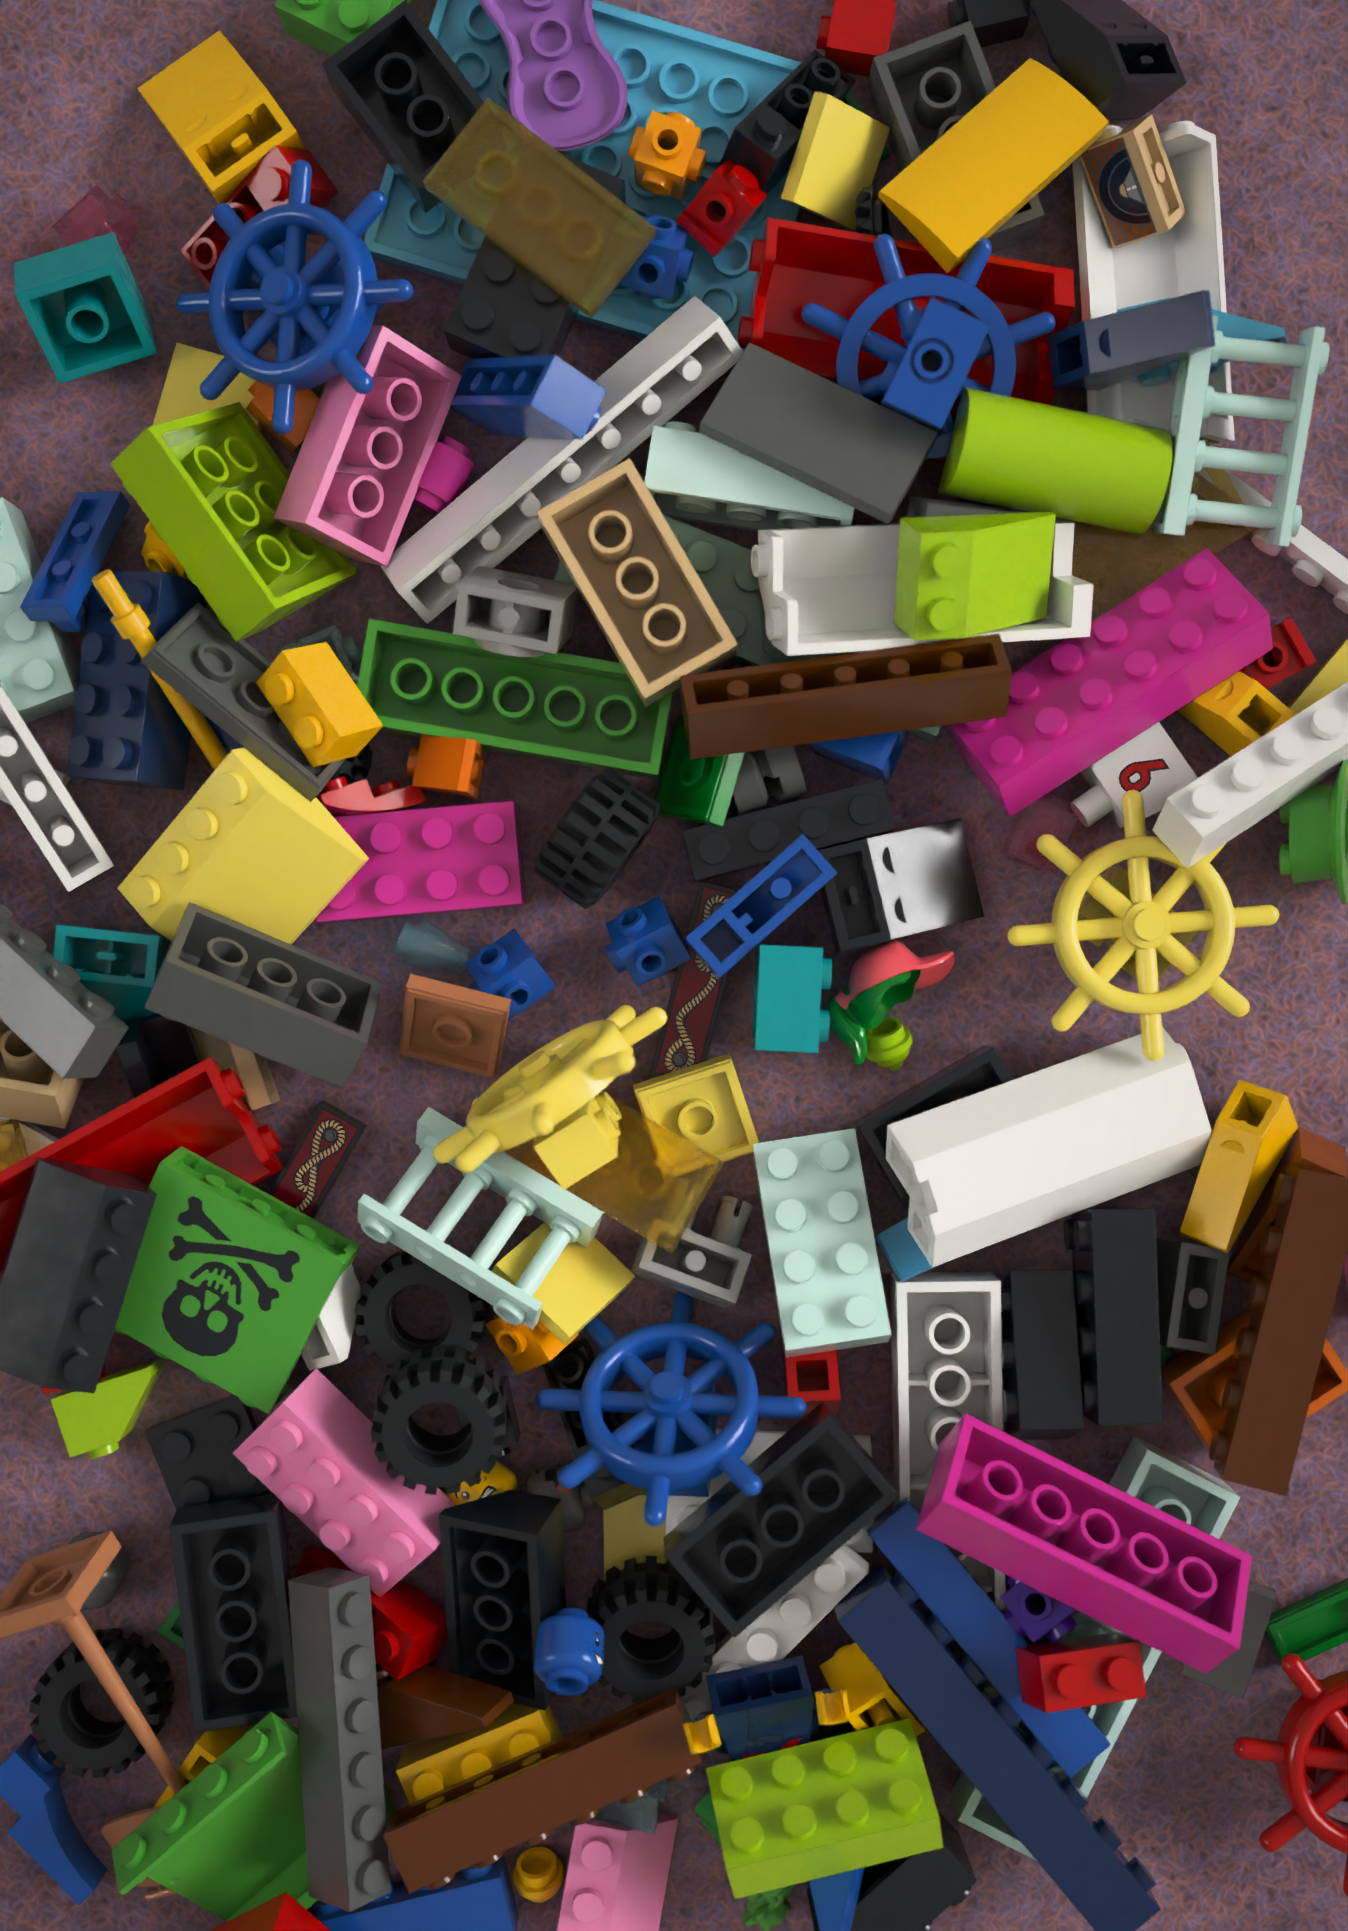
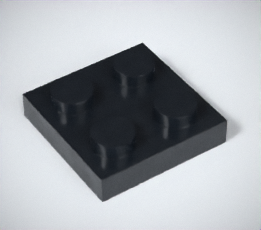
M232 1394L149 1427L145 1431L176 1510L178 1507L256 1497L270 1491L233 1454L257 1428L250 1407L242 1403L239 1397Z

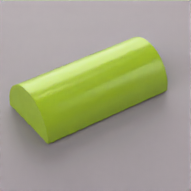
M963 387L938 493L1026 512H1053L1056 514V518L1142 534L1151 526L1156 518L1166 493L1172 465V440L1169 432L1165 429Z

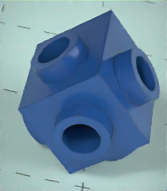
M630 213L619 233L611 284L633 289L638 295L645 298L658 299L662 297L671 300L678 282L687 283L691 272L694 251L686 249L689 233L683 227L677 226L676 222L664 216L644 217Z
M660 895L637 907L624 910L616 918L605 923L612 943L605 946L606 952L617 972L621 973L627 970L637 987L652 979L664 976L671 969L692 959L681 931Z
M515 928L493 944L484 947L476 956L465 963L475 982L468 986L469 989L511 999L508 1021L521 1011L529 1008L535 1001L556 987L541 962Z

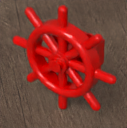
M1288 1653L1283 1656L1281 1667L1302 1695L1287 1713L1282 1723L1278 1740L1239 1737L1234 1742V1751L1242 1759L1276 1763L1282 1792L1292 1808L1260 1834L1259 1842L1261 1847L1265 1851L1275 1852L1307 1827L1318 1839L1330 1847L1347 1854L1343 1891L1348 1897V1823L1326 1814L1328 1810L1340 1801L1348 1802V1671L1339 1672L1324 1679H1316L1298 1655Z

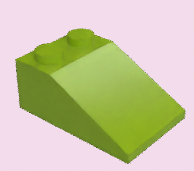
M1053 512L900 518L894 623L915 641L967 638L1046 618L1056 514Z

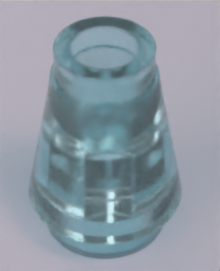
M407 916L392 953L402 957V963L447 973L451 972L460 976L472 948L463 945L462 942L422 916L419 920Z

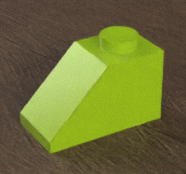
M161 1358L106 1375L98 1381L95 1393L63 1390L50 1399L70 1458L87 1452L89 1459H96L120 1448L118 1442L132 1431L164 1368Z

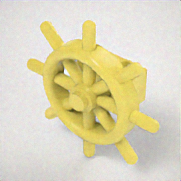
M1129 790L1122 797L1124 839L1105 844L1090 852L1083 859H1080L1053 835L1043 834L1038 838L1036 845L1039 852L1067 876L1055 898L1051 923L1013 926L1009 929L1007 938L1014 946L1053 943L1062 969L1074 986L1077 987L1052 1016L1051 1024L1055 1030L1064 1032L1070 1029L1093 1001L1115 1011L1140 1014L1143 1054L1146 1059L1157 1061L1164 1054L1161 1013L1185 1006L1204 992L1235 1017H1243L1249 1012L1250 1004L1248 1000L1219 975L1222 973L1231 954L1235 928L1273 925L1279 919V911L1273 905L1233 907L1224 881L1210 864L1226 843L1189 868H1186L1159 837L1146 836L1143 796L1137 790ZM1148 859L1163 862L1177 869L1155 895L1151 892ZM1127 860L1128 872L1120 865L1115 867L1111 866L1121 861ZM1109 868L1103 876H1100L1103 871ZM1193 884L1202 899L1205 910L1173 911L1171 908ZM1198 931H1207L1203 950L1200 957L1197 958L1185 947L1196 936ZM1079 941H1090L1097 947L1106 943L1110 949L1092 968L1082 952ZM1171 964L1185 974L1178 982L1159 990L1158 979ZM1121 968L1137 980L1138 993L1117 988L1110 984L1109 981Z
M622 1005L606 1020H596L581 1025L536 1050L495 1081L480 1097L474 1099L466 1118L467 1126L434 1147L433 1156L435 1160L440 1163H447L456 1158L455 1163L458 1170L463 1173H470L491 1154L511 1149L535 1137L533 1148L561 1188L565 1190L618 1157V1138L621 1135L618 1120L622 1116L608 1093L604 1092L601 1095L598 1093L616 1076L628 1073L634 1068L635 1060L632 1056L634 1051L632 1045L661 1028L667 1020L666 1012L660 1007H653L636 1017L633 1007Z

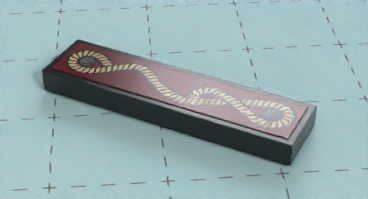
M700 881L686 937L736 894L738 890ZM687 944L686 946L692 959L679 965L677 968L666 1010L667 1020L661 1028L649 1074L651 1078L704 1062L709 1050L729 970L721 978L717 979Z
M321 1101L270 1190L269 1195L315 1219L368 1125L328 1102Z

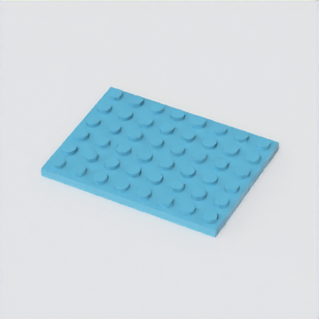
M437 0L429 31L502 125L507 151L426 213L387 163L379 189L386 196L387 206L367 229L364 242L372 258L464 285L527 141L519 135L509 117L507 107L509 59L504 40L497 27L483 10L479 0ZM593 0L592 12L596 31L601 42L618 64L626 81L627 107L621 123L607 137L589 146L559 152L624 180L626 206L576 316V320L643 340L691 298L696 296L721 317L737 342L741 316H749L756 275V272L749 271L753 239H763L768 217L797 222L800 213V207L781 199L789 171L767 193L768 197L736 238L715 257L689 234L686 249L694 251L691 272L687 283L678 282L671 300L662 297L658 299L645 298L638 295L633 289L611 284L618 237L630 213L644 217L664 216L676 222L680 214L686 210L713 172L718 168L734 128L802 62ZM652 110L664 115L668 112L680 113L690 118L696 127L702 128L701 149L707 151L706 162L697 183L690 182L683 201L670 196L653 194L643 186L635 184L634 159L629 158V149L637 127L646 128Z

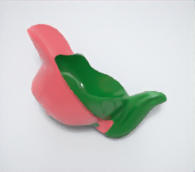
M890 940L875 947L862 950L861 955L851 967L848 987L830 1000L826 1009L830 1015L829 1024L838 1038L852 1052L855 1065H861L867 1055L866 1031L879 1026L896 1004L911 999L914 990L934 985L944 979L950 973L954 964L955 955L953 951L918 957L898 940Z

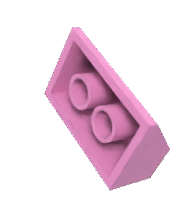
M611 1803L600 1808L599 1813L591 1820L580 1825H574L556 1931H659L678 1815Z

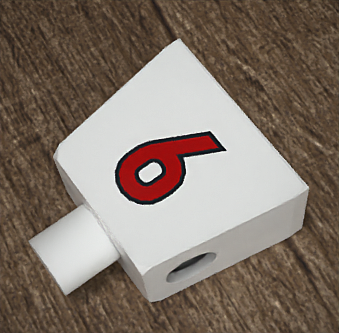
M1160 722L1081 771L1091 788L1070 802V806L1080 822L1086 827L1091 826L1109 813L1116 824L1122 828L1124 827L1122 797L1127 791L1137 790L1142 794L1146 818L1161 811L1168 797L1198 779V777Z

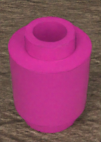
M444 436L441 442L436 441L418 483L419 487L413 504L436 516L460 496L475 467V464L468 458L471 452L470 449L447 436Z

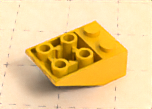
M220 30L137 88L218 204L224 203L275 145L305 150L294 126L267 88Z

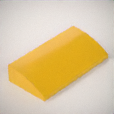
M1029 58L882 188L877 196L948 274L966 258L969 250L980 239L989 238L1094 144L1109 121L1066 80L1043 64Z

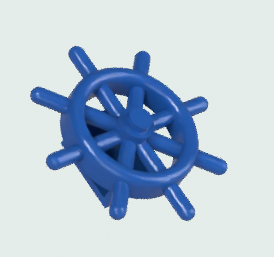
M297 160L291 166L288 204L269 208L257 214L246 223L241 220L228 204L220 203L214 207L213 217L230 240L223 249L215 266L210 291L182 293L176 299V307L183 314L209 313L213 335L225 356L201 383L200 393L202 397L206 400L217 399L241 372L251 379L274 389L272 427L279 434H287L293 428L296 391L321 385L335 377L338 373L342 374L357 393L367 394L372 390L373 379L355 356L370 332L377 311L385 303L405 302L413 295V287L405 279L377 281L373 258L367 245L361 238L362 234L385 210L387 206L386 196L378 190L369 192L343 222L332 213L310 205L312 168L305 160ZM307 235H319L328 238L305 265ZM285 241L284 265L280 267L269 254V251ZM256 270L263 278L261 288L246 289L253 271ZM265 310L246 332L243 311ZM269 339L277 348L276 362L265 361L257 354Z
M881 234L874 241V250L886 285L871 294L858 307L850 320L816 303L806 304L801 311V316L805 323L841 340L836 358V384L869 400L884 395L880 403L881 405L938 432L936 441L925 460L943 458L945 462L954 428L950 410L956 397L961 398L963 387L1010 397L1016 373L1015 346L1050 333L1054 329L1056 321L1051 313L1043 312L1008 325L996 305L975 287L992 252V244L986 238L980 239L969 250L955 278L933 273L906 276L894 239L888 234ZM930 299L924 310L916 307L914 300ZM891 308H894L902 332L900 337L904 338L906 347L869 330L877 319ZM860 350L887 362L888 364L884 372L859 382L858 357ZM991 355L992 374L989 387L967 377L974 361Z
M681 1292L676 1293L673 1298L670 1322L644 1326L620 1338L600 1319H592L584 1327V1331L602 1352L586 1373L581 1390L542 1389L535 1397L537 1406L543 1410L580 1411L585 1438L590 1449L559 1472V1484L565 1489H572L603 1466L618 1479L637 1487L646 1488L644 1519L648 1525L653 1527L660 1526L665 1521L668 1495L709 1497L711 1480L722 1473L745 1495H757L762 1489L761 1479L740 1458L744 1455L756 1434L759 1418H800L806 1412V1403L800 1397L759 1396L756 1376L748 1358L775 1338L776 1330L771 1323L763 1322L736 1342H732L717 1331L701 1325L691 1324L693 1297ZM665 1357L664 1370L661 1373L655 1374L645 1364L647 1361ZM686 1357L707 1362L687 1378L684 1376ZM626 1374L643 1392L612 1391V1389ZM726 1376L733 1385L737 1395L716 1394L715 1383ZM604 1412L638 1413L612 1433L604 1423ZM718 1416H731L726 1426L716 1435ZM645 1435V1440H644V1441H638L640 1438H642V1437ZM636 1442L635 1450L629 1447Z

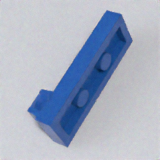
M121 491L78 492L20 606L30 621H52L63 632L80 631L86 617L88 605L84 597L88 594L93 583L91 580L97 575L131 506Z

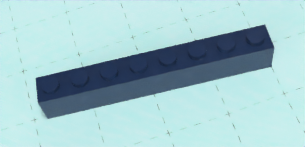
M881 1564L834 1607L837 1621L1095 1931H1136L1161 1910L1150 1890L1156 1885V1882L1149 1871L1136 1856L1128 1862L1118 1849L1123 1843L1111 1825L1103 1816L1094 1821L1084 1809V1806L1089 1802L1077 1784L1068 1775L1060 1780L1050 1768V1765L1055 1762L1051 1754L1035 1735L1028 1740L1016 1727L1021 1721L1017 1713L1001 1694L995 1699L991 1697L982 1686L987 1681V1678L968 1654H965L961 1659L948 1645L953 1640V1637L934 1613L926 1618L914 1604L919 1599L914 1589L900 1573L892 1577Z

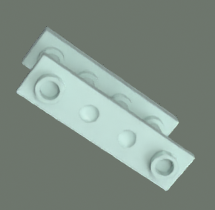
M1212 316L1215 346L1178 361L1168 427L1172 440L1171 472L1163 502L1154 520L1153 533L1184 536L1186 525L1191 526L1194 521L1266 528L1268 531L1265 545L1289 547L1290 539L1298 534L1302 520L1301 505H1296L1317 376L1324 373L1329 358L1328 342H1323L1325 327L1315 326L1300 331L1298 345L1223 337L1222 331L1216 330L1218 316ZM1219 359L1294 367L1289 400L1214 392V387L1208 385L1211 364H1216ZM1211 413L1285 421L1280 454L1206 446L1205 440H1199L1202 418L1207 419ZM1203 467L1276 475L1272 506L1263 507L1197 500V495L1191 494L1194 472H1200Z
M428 1107L417 1122L415 1144L419 1146L421 1152L383 1204L366 1194L362 1195L358 1201L357 1222L361 1224L362 1230L375 1241L380 1243L391 1242L493 1305L495 1313L506 1322L516 1326L522 1323L533 1330L538 1323L543 1303L532 1296L568 1242L574 1243L576 1241L586 1248L589 1246L598 1232L603 1212L568 1190H563L558 1184L502 1151L491 1154L472 1172H462L464 1179L426 1231L400 1216V1214L438 1163L443 1164L435 1160L433 1156L434 1147L463 1128ZM456 1158L447 1162L451 1166L458 1169L455 1163ZM489 1188L506 1198L507 1206L469 1258L444 1243V1241L480 1190H487ZM534 1215L547 1223L551 1232L516 1284L513 1285L488 1270V1268L523 1217Z

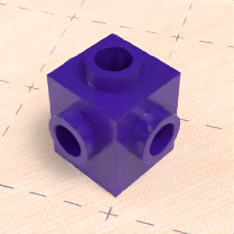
M1012 1577L1007 1579L1011 1589L1001 1596V1599L1008 1607L1003 1614L1012 1629L1022 1639L1028 1635L1034 1643L1048 1637L1051 1643L1054 1644L1078 1626L1072 1617L1080 1611ZM1040 1594L1045 1598L1046 1608L1044 1611H1042L1038 1605V1597Z

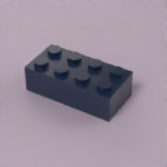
M163 571L112 572L131 603H138L151 622L148 629L156 642L175 626L198 602L207 608V600L197 586L189 579ZM92 583L87 594L88 605L84 638L81 643L78 686L74 698L75 711L71 742L68 748L67 777L119 786L184 790L191 733L148 667L141 662L142 658L130 639H122L111 622L113 613Z

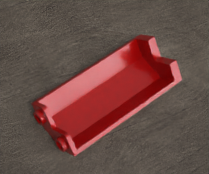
M768 217L763 239L754 238L751 247L749 271L756 272L749 316L742 315L739 323L737 343L740 348L745 349L750 342L836 383V358L841 340L805 323L802 319L801 311L806 304L816 303L850 320L858 307L871 294L886 285L874 250V241L878 236ZM894 239L906 276L933 273L956 278L964 262L963 260L947 274L920 243ZM990 255L975 287L996 305L1008 325L1043 312L1051 313L1055 318L1056 324L1050 333L1015 346L1016 373L1010 396L1050 405L1057 389H1053L1048 336L1066 329L1075 308L1074 269ZM930 299L914 300L915 306L924 310ZM891 308L879 317L869 330L906 347L904 338L900 337L902 332L894 308ZM860 350L858 357L859 382L883 373L888 363ZM991 355L974 361L967 377L989 387L992 374ZM957 396L954 403H960L961 398Z
M209 1057L0 1171V1274L36 1157L137 1174L148 1186L160 1162L180 1146L185 1147L251 1185H255L282 1170L283 1167L276 1155L277 1152L282 1150L281 1143L272 1127L268 1123L261 1125L253 1111H251L250 1106L243 1097L246 1094L245 1087L236 1071L232 1067L224 1069L212 1057Z

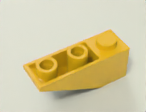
M1240 671L1177 710L1231 757L1296 715L1258 681Z
M1242 1080L1238 1081L1215 1122L1181 1225L1180 1234L1182 1236L1225 1253L1230 1251L1298 1129L1287 1095Z

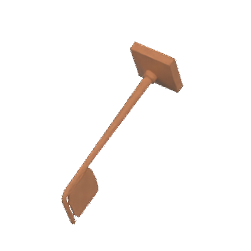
M112 1530L27 1558L0 1594V1639L51 1622L55 1624L61 1623L174 1795L177 1794L186 1785L80 1611L83 1603L122 1548ZM160 1807L133 1812L106 1823L101 1833L111 1849ZM148 1877L141 1884L135 1885L138 1887L157 1886V1889L145 1893L144 1898L146 1901H153L177 1894Z

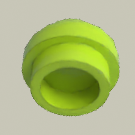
M886 1017L879 1026L866 1031V1058L871 1062H876L880 1067L889 1068L894 1072L898 1071L903 1066L904 1060L908 1057L913 1039L910 1030L903 1026L900 1019Z

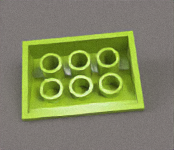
M240 402L147 427L110 463L122 480L126 491L135 498L154 525L157 535L166 542L185 569L189 580L197 586L216 613L220 624L229 631L236 642L270 627L358 574L353 564L345 555L274 519L290 474Z

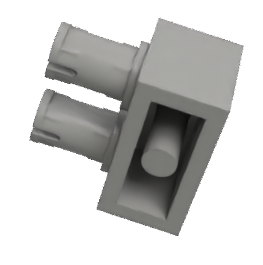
M675 1178L674 1188L663 1219L655 1218L646 1226L631 1272L638 1277L725 1309L736 1304L752 1254L744 1252L738 1247L753 1206L742 1201L741 1204H738L734 1214L738 1199L731 1196H723L710 1237L699 1235L692 1231L691 1228L702 1197L705 1195L706 1188L695 1183L694 1186H691L686 1198L691 1181Z

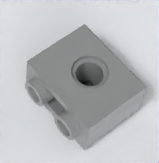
M478 566L459 581L453 634L475 638L474 642L477 646L503 655L537 657L546 653L557 654L573 633L578 590L575 584Z

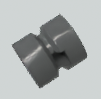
M793 746L744 753L731 798L738 816L766 808L770 798H774L781 803L807 794L803 773Z

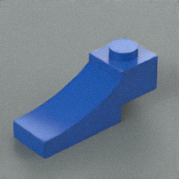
M30 1734L0 1763V1796L19 1815L7 1833L80 1905L95 1890L108 1869L86 1844L67 1809L59 1781L60 1776L66 1769L64 1767L60 1769L52 1762L57 1756L51 1750L43 1754L38 1746L41 1741L38 1742Z

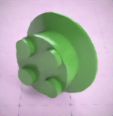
M1347 759L1342 762L1333 785L1316 783L1280 807L1281 823H1289L1288 844H1281L1280 874L1292 875L1294 884L1332 879L1342 904H1348Z

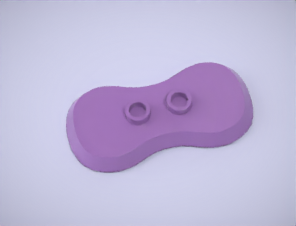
M479 0L483 10L502 35L509 59L507 107L509 117L519 135L526 141L529 138L556 151H568L596 143L617 129L624 118L627 107V85L618 64L607 51L596 31L592 12L593 0Z

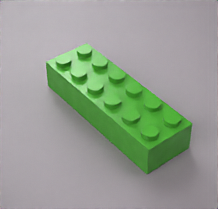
M369 619L357 687L384 725L378 732L418 739L421 738V735L477 740L486 751L599 771L611 768L618 774L659 781L675 690L645 707L622 665L618 662L561 652L557 654L546 653L537 657L503 655L477 646L474 642L475 638Z

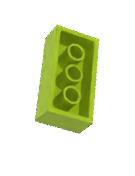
M911 1718L706 1768L726 1872L734 1899L943 1848L940 1819Z

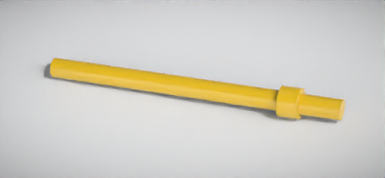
M110 569L104 570L94 576L91 581L113 613L111 622L122 639H130L143 659L148 651L157 643L148 629L151 622L138 603H131ZM150 670L213 769L216 770L228 755V752L199 709Z

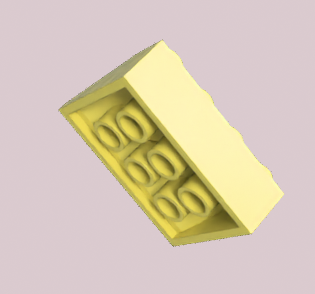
M243 747L230 751L119 885L118 890L151 928L172 941L190 902L292 945L369 858L316 797L312 802L307 800Z

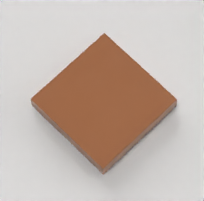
M410 974L405 988L398 1054L490 1078H497L501 1065L511 999Z

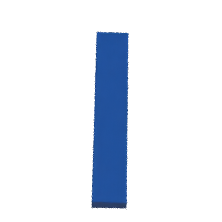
M907 1497L904 1498L867 1529L868 1535L1071 1779L1111 1745L1082 1707L1046 1713L1022 1702L1015 1647L1029 1645L1024 1638L1019 1637L1012 1629L1003 1612L946 1544L916 1530L920 1512Z

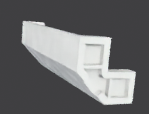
M1178 121L1168 124L1163 128V132L1159 136L1187 213L1169 231L1117 249L1111 244L1080 157L1072 162L1082 322L1117 313V309L1165 298H1175L1202 290H1207L1210 293L1211 309L1227 313L1216 135L1195 126L1191 121ZM1115 125L1106 126L1095 143L1119 134L1122 128ZM1230 362L1223 363L1224 368L1222 370L1209 374L1208 385L1214 387V392L1232 393ZM1177 373L1170 374V381L1155 386H1140L1139 381L1131 383L1130 379H1127L1101 390H1087L1088 413L1168 431ZM1210 413L1207 419L1202 418L1199 440H1205L1206 446L1211 447L1234 442L1233 416Z
M1055 517L1046 618L971 637L1000 634L1002 642L1090 637L1094 584L1072 576L1074 522ZM900 523L758 530V545H753L751 551V567L754 577H758L766 615V634L768 639L772 641V645L787 656L871 651L962 638L914 641L894 623Z
M1162 1027L1164 1054L1157 1061H1150L1145 1058L1142 1048V1036L1139 1034L889 1124L887 1126L885 1159L910 1196L907 1229L931 1267L938 1266L1201 1165L1212 1130L1191 1061L1184 1047L1179 1043H1175Z

